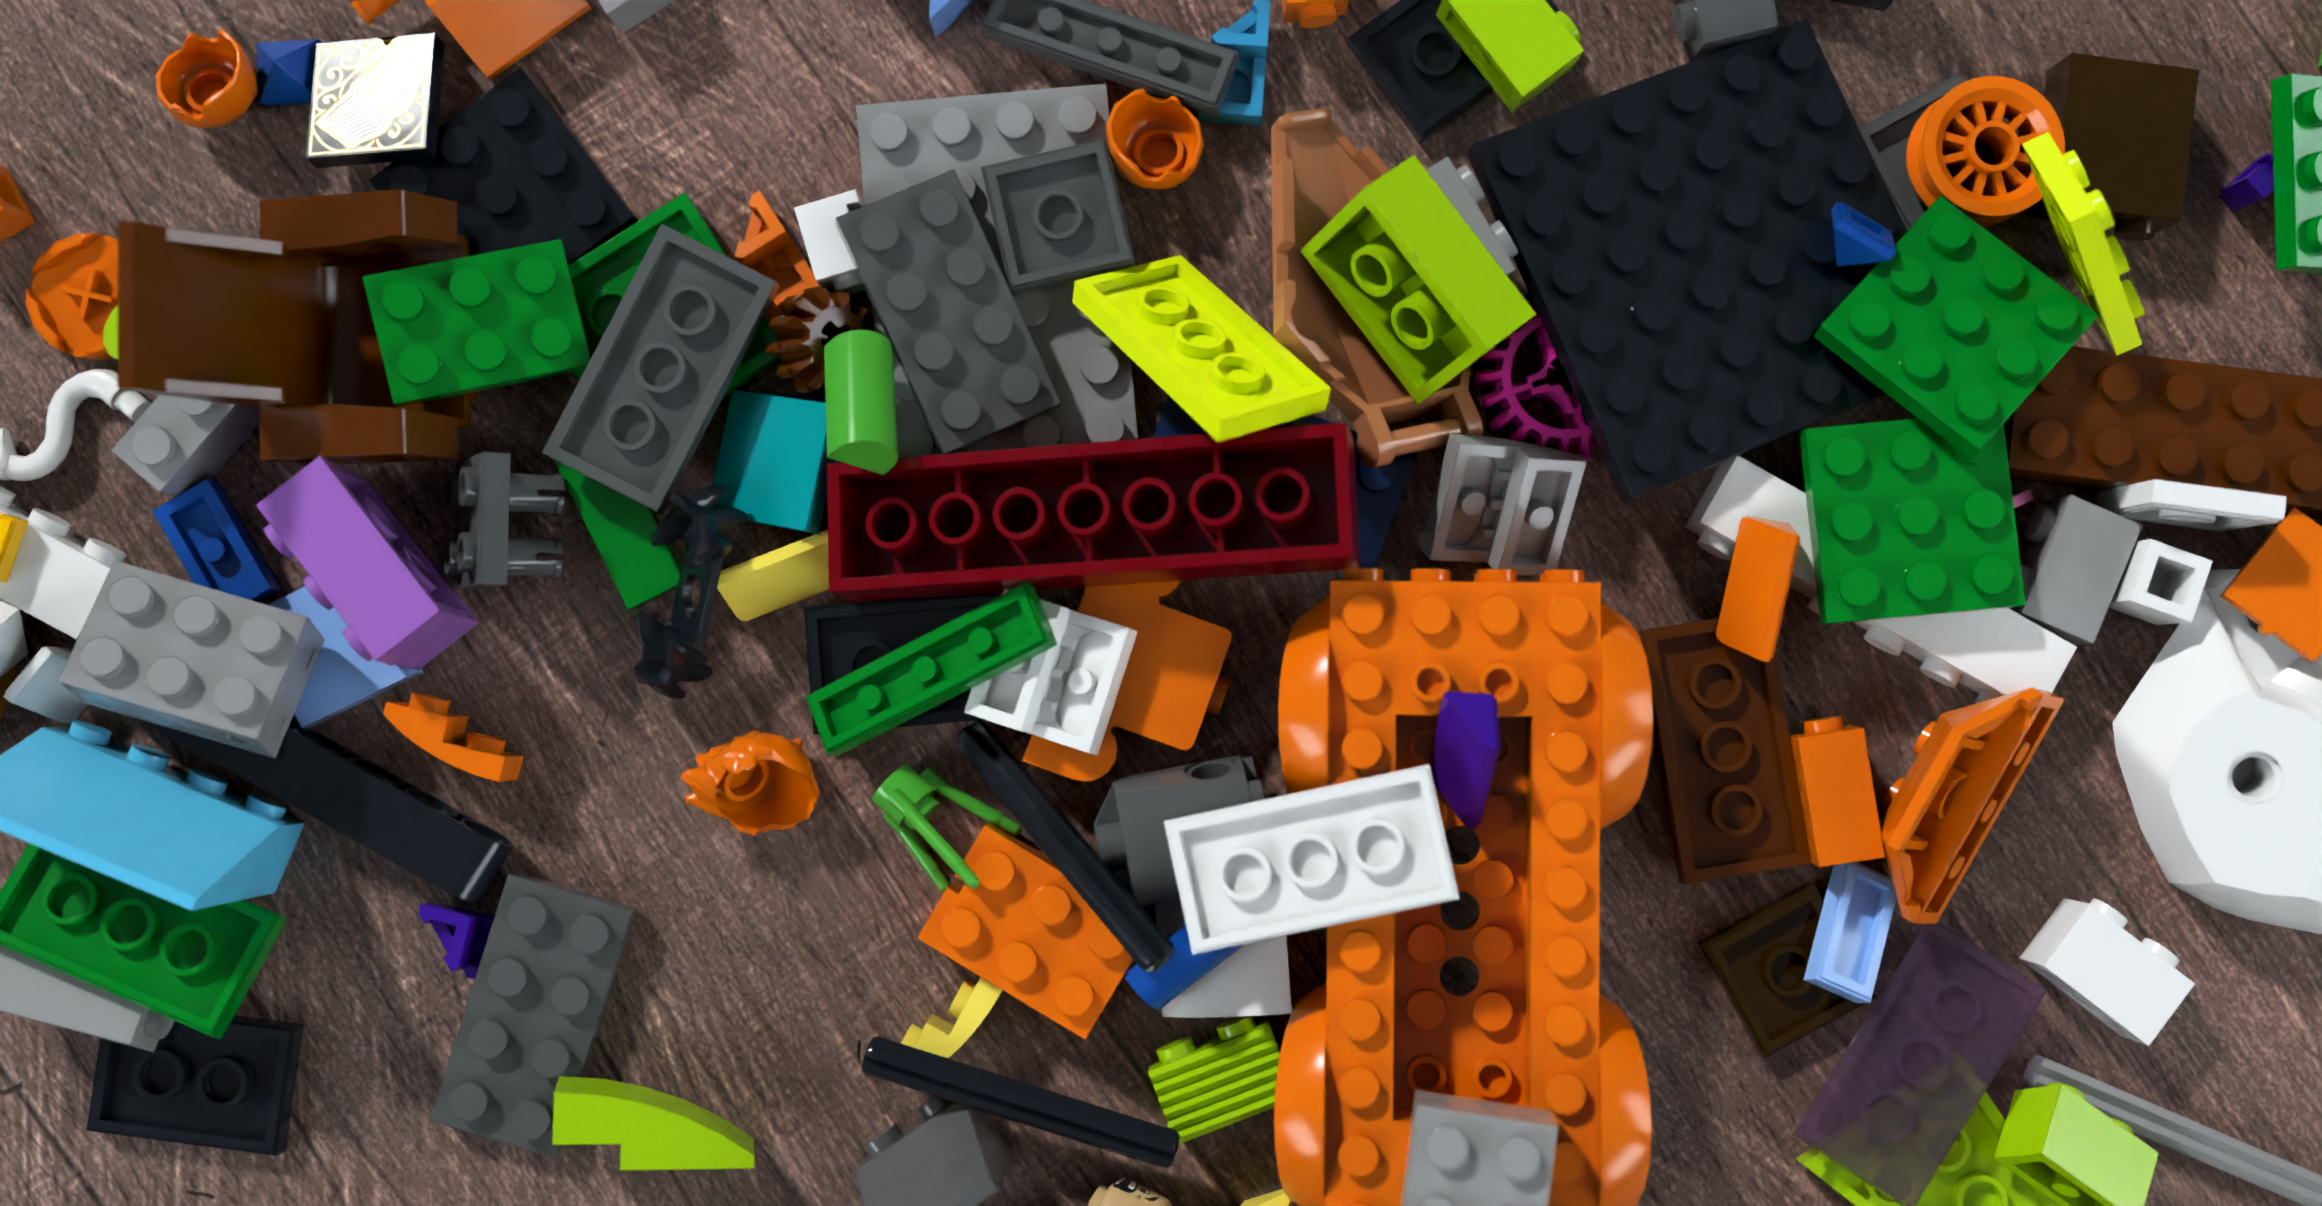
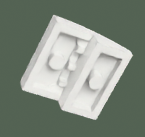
M1004 588L1003 594L1010 590ZM1039 599L1058 645L973 687L964 713L1089 754L1098 755L1138 631Z
M1181 899L1155 904L1156 924L1166 936L1185 923ZM1286 935L1245 944L1163 1007L1162 1016L1173 1018H1208L1292 1014Z

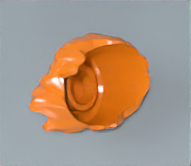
M752 730L742 736H736L732 742L712 747L707 753H699L695 758L699 767L688 768L682 772L680 777L693 791V793L685 795V803L703 809L706 814L727 819L733 828L754 837L759 832L766 833L772 829H791L796 824L809 819L815 808V803L818 801L820 792L817 781L814 778L810 760L802 750L803 740L799 738L790 740L781 735H775L772 732L761 733L757 730Z

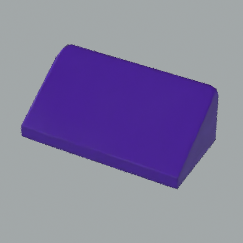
M1450 691L1446 692L1442 698L1428 764L1430 765L1434 785L1466 828L1477 829L1478 824H1481L1500 749L1497 699H1494V694Z

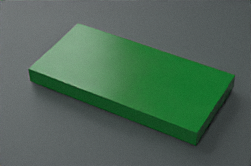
M30 843L0 890L1 946L219 1040L224 1036L287 921L283 916L246 900L191 911Z

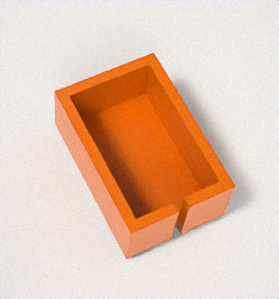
M988 822L984 825L964 858L967 866L979 878V886L972 889L966 883L964 886L955 881L950 884L917 939L1081 1038L1086 1039L1133 958L1046 854ZM955 873L954 876H955L956 878L960 879L961 881H963V880Z

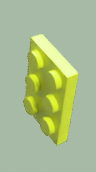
M2049 132L2023 143V148L2070 276L2088 307L2099 314L2096 321L2112 349L2118 356L2143 345L2134 319L2145 315V312L2130 280L2127 279L2123 282L2120 280L2119 276L2129 272L2130 267L2115 236L2111 235L2107 238L2104 231L2115 226L2101 192L2096 189L2086 194L2084 188L2090 186V183L2078 155L2074 150L2062 155Z

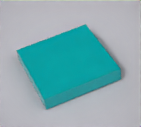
M733 390L712 486L727 485L731 492L717 504L733 506L747 513V522L819 534L827 499V463L835 462L834 459L827 457L826 403Z

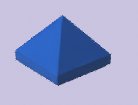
M321 40L256 43L260 106L311 104L316 43H322Z
M1843 202L1835 203L1831 209L1837 267L1890 261L1896 254L1891 231Z

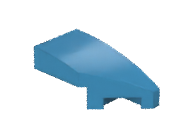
M1256 0L1252 3V9L1228 29L1222 27L1211 36V43L1239 52V63L1218 117L1199 111V122L1261 127L1271 0Z

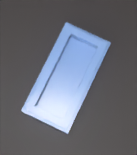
M1858 862L1833 865L1804 981L1857 1004L1871 1003L1897 899L1891 877Z

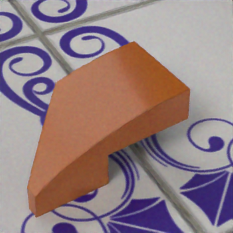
M759 190L751 195L749 208L752 210L744 242H738L734 257L739 263L771 278L781 286L765 315L768 321H771L773 317L783 315L779 303L783 302L784 299L800 295L805 289L818 287L819 284L816 282L813 271Z

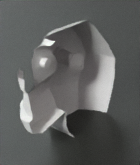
M2210 569L2193 621L2178 625L2112 722L2116 755L2140 829L2168 883L2215 909L2248 920L2322 934V653L2316 661L2310 663L2272 634L2266 636L2259 634V625L2219 596L2241 569Z

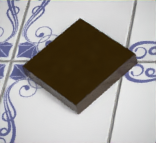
M1808 882L1697 942L1757 1053L1763 1058L1769 1057L1865 1004H1857L1803 980L1824 902L1813 883ZM1874 991L1871 1000L1876 998Z

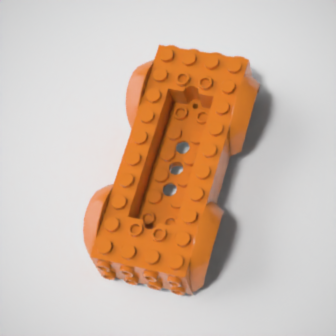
M1384 569L1344 570V581H1330V594L1297 618L1290 630L1284 650L1279 683L1278 733L1282 773L1288 794L1428 764L1442 698L1446 692L1450 691L1494 694V699H1497L1500 749L1481 824H1478L1477 829L1470 828L1479 839L1478 854L1472 861L1466 864L1452 863L1457 890L1469 893L1478 903L1476 919L1466 927L1457 928L1450 926L1441 917V903L1327 927V981L1300 998L1286 1026L1279 1055L1275 1086L1274 1136L1278 1175L1283 1191L1297 1206H1400L1415 1090L1552 1111L1558 1125L1548 1206H1637L1645 1189L1650 1165L1652 1137L1650 1092L1646 1065L1639 1040L1628 1017L1618 1005L1599 993L1600 830L1629 814L1638 802L1647 778L1652 749V686L1647 657L1640 636L1630 621L1601 601V582H1584V570H1544L1543 574H1539V582H1517V570L1480 569L1474 574V582L1450 581L1449 569H1411L1410 581H1384ZM1434 785L1444 832L1455 826H1465ZM1453 957H1465L1476 965L1479 978L1472 991L1463 995H1456L1448 992L1443 987L1440 981V970L1447 960Z

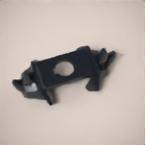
M713 485L700 488L686 496L673 493L670 497V501L674 505L671 512L651 534L652 546L667 544L682 539L686 545L671 618L665 624H662L638 609L634 615L637 635L642 648V658L633 668L634 674L639 683L651 686L658 694L668 698L683 699L686 696L685 690L677 684L678 682H699L711 677L713 673L710 666L702 665L706 664L708 659L703 654L723 559L726 554L732 551V543L721 530L727 525L742 523L747 520V513L733 506L717 504L730 494L731 490L727 485ZM698 577L700 599L696 609L693 611L692 586Z

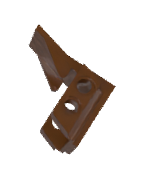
M382 190L260 200V239L166 228L137 221L118 222V389L260 408V460L308 465L319 456L340 465L458 460V428L466 429L469 427L470 400H478V391L396 408L393 404L362 276L468 257V240L466 237L457 234V202L406 190Z

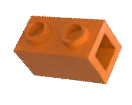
M1827 716L1802 721L1804 732L1789 735L1811 863L1818 867L1885 858L1864 728L1852 725L1843 726L1842 716Z

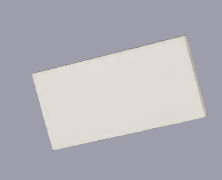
M1429 764L1164 821L1192 955L1459 899Z

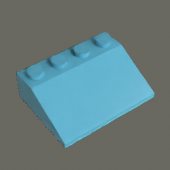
M73 720L70 726L41 727L0 755V831L191 911L275 893L305 824L303 821L286 815L285 812L288 806L279 800L257 793H249L248 798L242 797L226 790L229 781L219 775L194 768L190 769L189 774L168 766L171 758L169 755L138 744H132L130 749L109 741L112 736L111 731L82 720Z

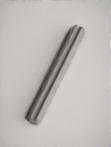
M2034 1055L2028 1061L2022 1079L2024 1085L2028 1088L2042 1087L2052 1082L2070 1085L2080 1090L2086 1096V1101L2105 1115L2130 1126L2135 1134L2301 1205L2322 1206V1175L2043 1056Z

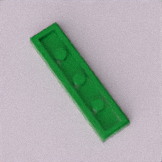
M1024 583L807 695L806 699L827 755L839 756L1058 644L1035 587Z

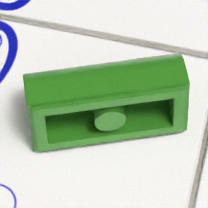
M847 331L835 336L824 346L827 457L884 475L898 461L893 345L886 336L875 331Z

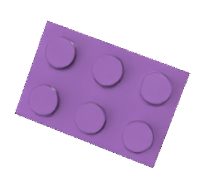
M319 456L256 504V507L270 523L263 529L269 541L285 557L291 559L295 556L309 574L303 579L305 587L324 608L331 610L334 607L348 625L343 630L345 639L363 659L370 661L374 658L375 661L384 662L390 666L398 665L420 670L480 623L366 476Z

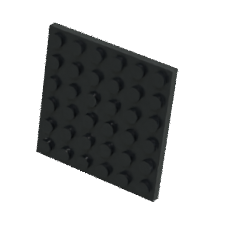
M1807 18L1774 30L1772 34L1758 36L1473 143L1466 152L1496 221L1499 220L1503 224L1519 252L1513 259L1624 503L1887 395L1814 338L1823 322L1879 263L1837 267L1831 209L1835 203L1843 202L1889 229L1892 233L1894 244L1905 235L1907 230Z

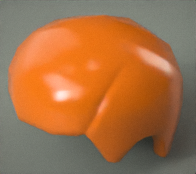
M218 30V38H207L194 33L188 34L182 49L166 57L155 75L158 99L183 124L206 129L222 127L242 118L257 95L256 68L242 46L226 30Z
M1145 89L1134 90L1114 104L1106 124L1107 145L1111 163L1119 175L1131 184L1144 189H1172L1178 184L1185 183L1196 172L1204 149L1200 122L1185 106H1182L1177 96L1158 98L1147 94Z

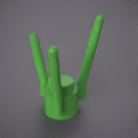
M902 765L882 783L873 795L872 801L885 812L883 819L900 835L938 890L945 892L950 883L915 833V830L918 831L968 887L972 889L978 887L980 884L979 878L928 822L929 818L940 806V803L933 795L938 793L1012 835L1017 836L1022 832L1021 825L947 783L930 766L919 775L910 765Z

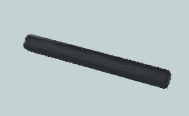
M977 720L968 727L963 728L957 735L958 749L1139 967L1147 973H1153L1164 966L1172 958L1174 951L1173 943L988 724Z
M879 1036L872 1037L862 1061V1071L866 1075L1164 1169L1171 1166L1178 1150L1179 1134L1173 1129Z

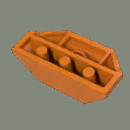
M2031 687L1941 713L1937 722L1929 723L1920 733L1914 746V754L1917 757L1906 777L1899 778L1888 790L1883 801V810L1886 813L1880 821L1884 852L1903 918L1913 924H1937L2062 706L2064 698L2052 692Z

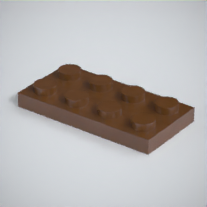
M1719 618L1637 631L1648 662L1652 686L1653 732L1678 881L1683 884L1812 864L1776 653H1774L1773 659L1770 658V662H1766L1721 643L1716 637Z

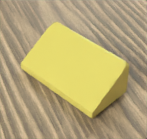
M828 530L722 570L717 589L735 616L741 621H749L829 590Z

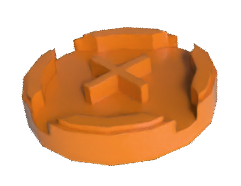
M78 233L58 240L38 257L31 271L35 276L32 281V289H26V307L33 327L50 346L75 357L95 360L111 359L112 357L108 354L103 344V331L111 311L118 305V240L96 233Z

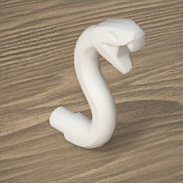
M92 369L76 374L65 381L54 393L48 406L45 438L34 453L27 456L17 455L10 430L4 427L0 428V480L32 481L54 471L66 458L72 445L75 411L83 400L89 397L102 399L112 410H120L133 422H136L152 403L137 391L118 389V373L113 370Z

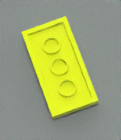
M1178 255L1075 280L1072 303L1217 442L1237 438L1241 435L1327 410L1331 388L1183 256Z

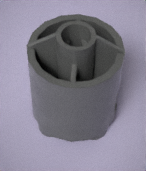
M1239 755L1112 779V785L1094 822L1099 856L1140 906L1180 899L1164 821L1265 799L1261 780L1257 779L1252 756L1241 758Z

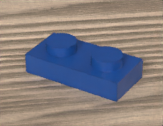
M207 478L152 511L194 584L260 602L281 590L219 481Z

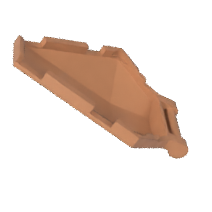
M1329 108L1291 112L1280 116L1271 127L1273 336L1331 388L1329 398L1353 423L1358 435L1356 442L1357 452L1362 464L1367 468L1372 469L1391 464L1396 456L1447 445L1450 433L1483 436L1482 420L1468 390L1472 364L1418 405L1300 252L1364 187L1390 171V168L1369 145L1358 151L1331 121V110ZM1440 408L1443 409L1446 418L1443 420L1390 431L1388 424L1416 419Z

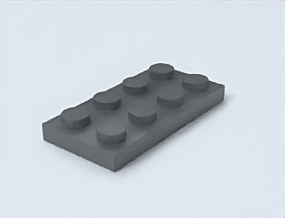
M955 169L836 217L835 224L886 336L893 345V351L940 454L955 453L1054 410L1061 405V400Z
M661 223L542 453L663 514L671 495L674 493L781 286L771 278Z
M516 871L508 874L430 1121L554 1158L561 1152L562 1145H552L554 1090L559 1076L584 1077L637 908Z

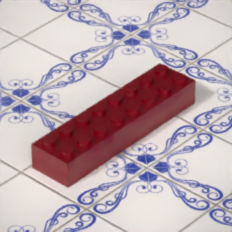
M1346 422L1261 429L1221 442H1217L1209 433L902 457L898 458L896 465L884 475L844 462L827 463L829 592L853 603L1003 593L1004 588L1012 590L1024 583L1034 586L1035 590L1361 568L1354 438Z

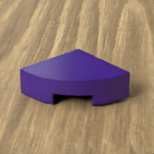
M2273 153L2260 155L2220 191L2222 194L2218 197L2233 213L2264 199L2274 190Z

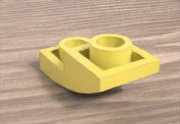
M980 977L977 984L965 979L947 1011V1014L957 1018L955 1025L932 1014L923 1029L912 1023L901 1044L949 1058L976 1031L992 1009L1002 989Z

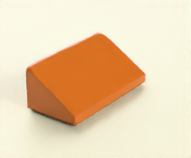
M1745 516L1741 519L1716 629V637L1721 643L1766 662H1770V658L1773 659L1801 538L1790 523L1752 516Z

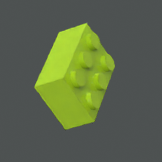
M1415 155L1364 187L1300 250L1418 405L1536 315L1517 287L1505 274Z

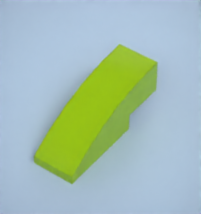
M559 1076L554 1090L552 1145L621 1144L620 1171L754 1169V1138L726 1119L685 1099L645 1086L601 1078Z

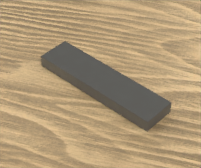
M992 0L981 27L984 38L1136 90L1145 89L1148 94L1159 98L1177 96L1183 106L1218 117L1239 63V52L1087 0Z

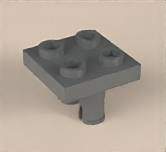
M481 452L457 463L456 473H448L445 487L446 508L448 511H455V536H447L443 554L445 574L453 575V589L481 590L507 585V575L550 577L551 579H558L560 577L563 560H540L536 558V555L556 556V554H563V544L560 538L508 537L509 511L551 513L552 515H560L562 513L564 497L539 495L537 492L558 493V491H564L563 475L510 473L511 453Z

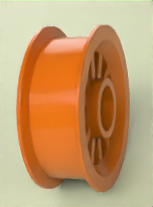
M1983 76L1967 80L1951 89L1942 98L1929 106L1916 121L1906 148V167L1911 185L1927 208L1942 196L1982 227L2004 222L2042 199L2027 156L2019 151L2024 149L2023 143L2049 132L2062 155L2065 154V137L2060 119L2043 95L2019 80L2004 76ZM2003 117L2009 121L2007 123L2002 122ZM2016 129L2019 131L2021 135L2020 137H2018L2017 133L2015 132ZM1976 140L1983 141L1990 146L1994 154L1993 165L1983 162L1978 157L1975 151ZM1943 151L1951 152L1949 155L1943 156ZM1952 167L1955 174L1951 176L1947 168ZM1963 181L1967 182L1966 189L1960 185Z

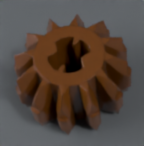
M818 286L805 289L800 295L787 297L783 302L779 303L783 315L773 317L767 323L770 329L778 336V341L769 344L765 351L773 355L780 354L782 362L775 375L783 379L793 377L794 391L802 394L816 392L817 395L821 394L822 397H825L824 346L841 333L852 330H869L863 329L861 324L868 309L860 306L850 307L849 292L841 290L828 292L826 288L822 289V287Z

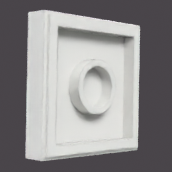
M2153 479L2098 491L2097 506L2132 521L2220 532L2279 523V520H2284L2287 496Z

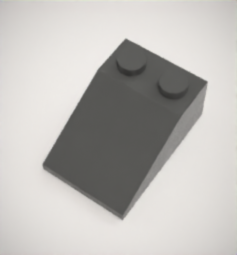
M932 1096L917 1108L922 1116L921 1119L903 1131L894 1123L865 1143L864 1148L868 1155L863 1158L856 1169L863 1206H977L999 1190L1012 1147L989 1113Z

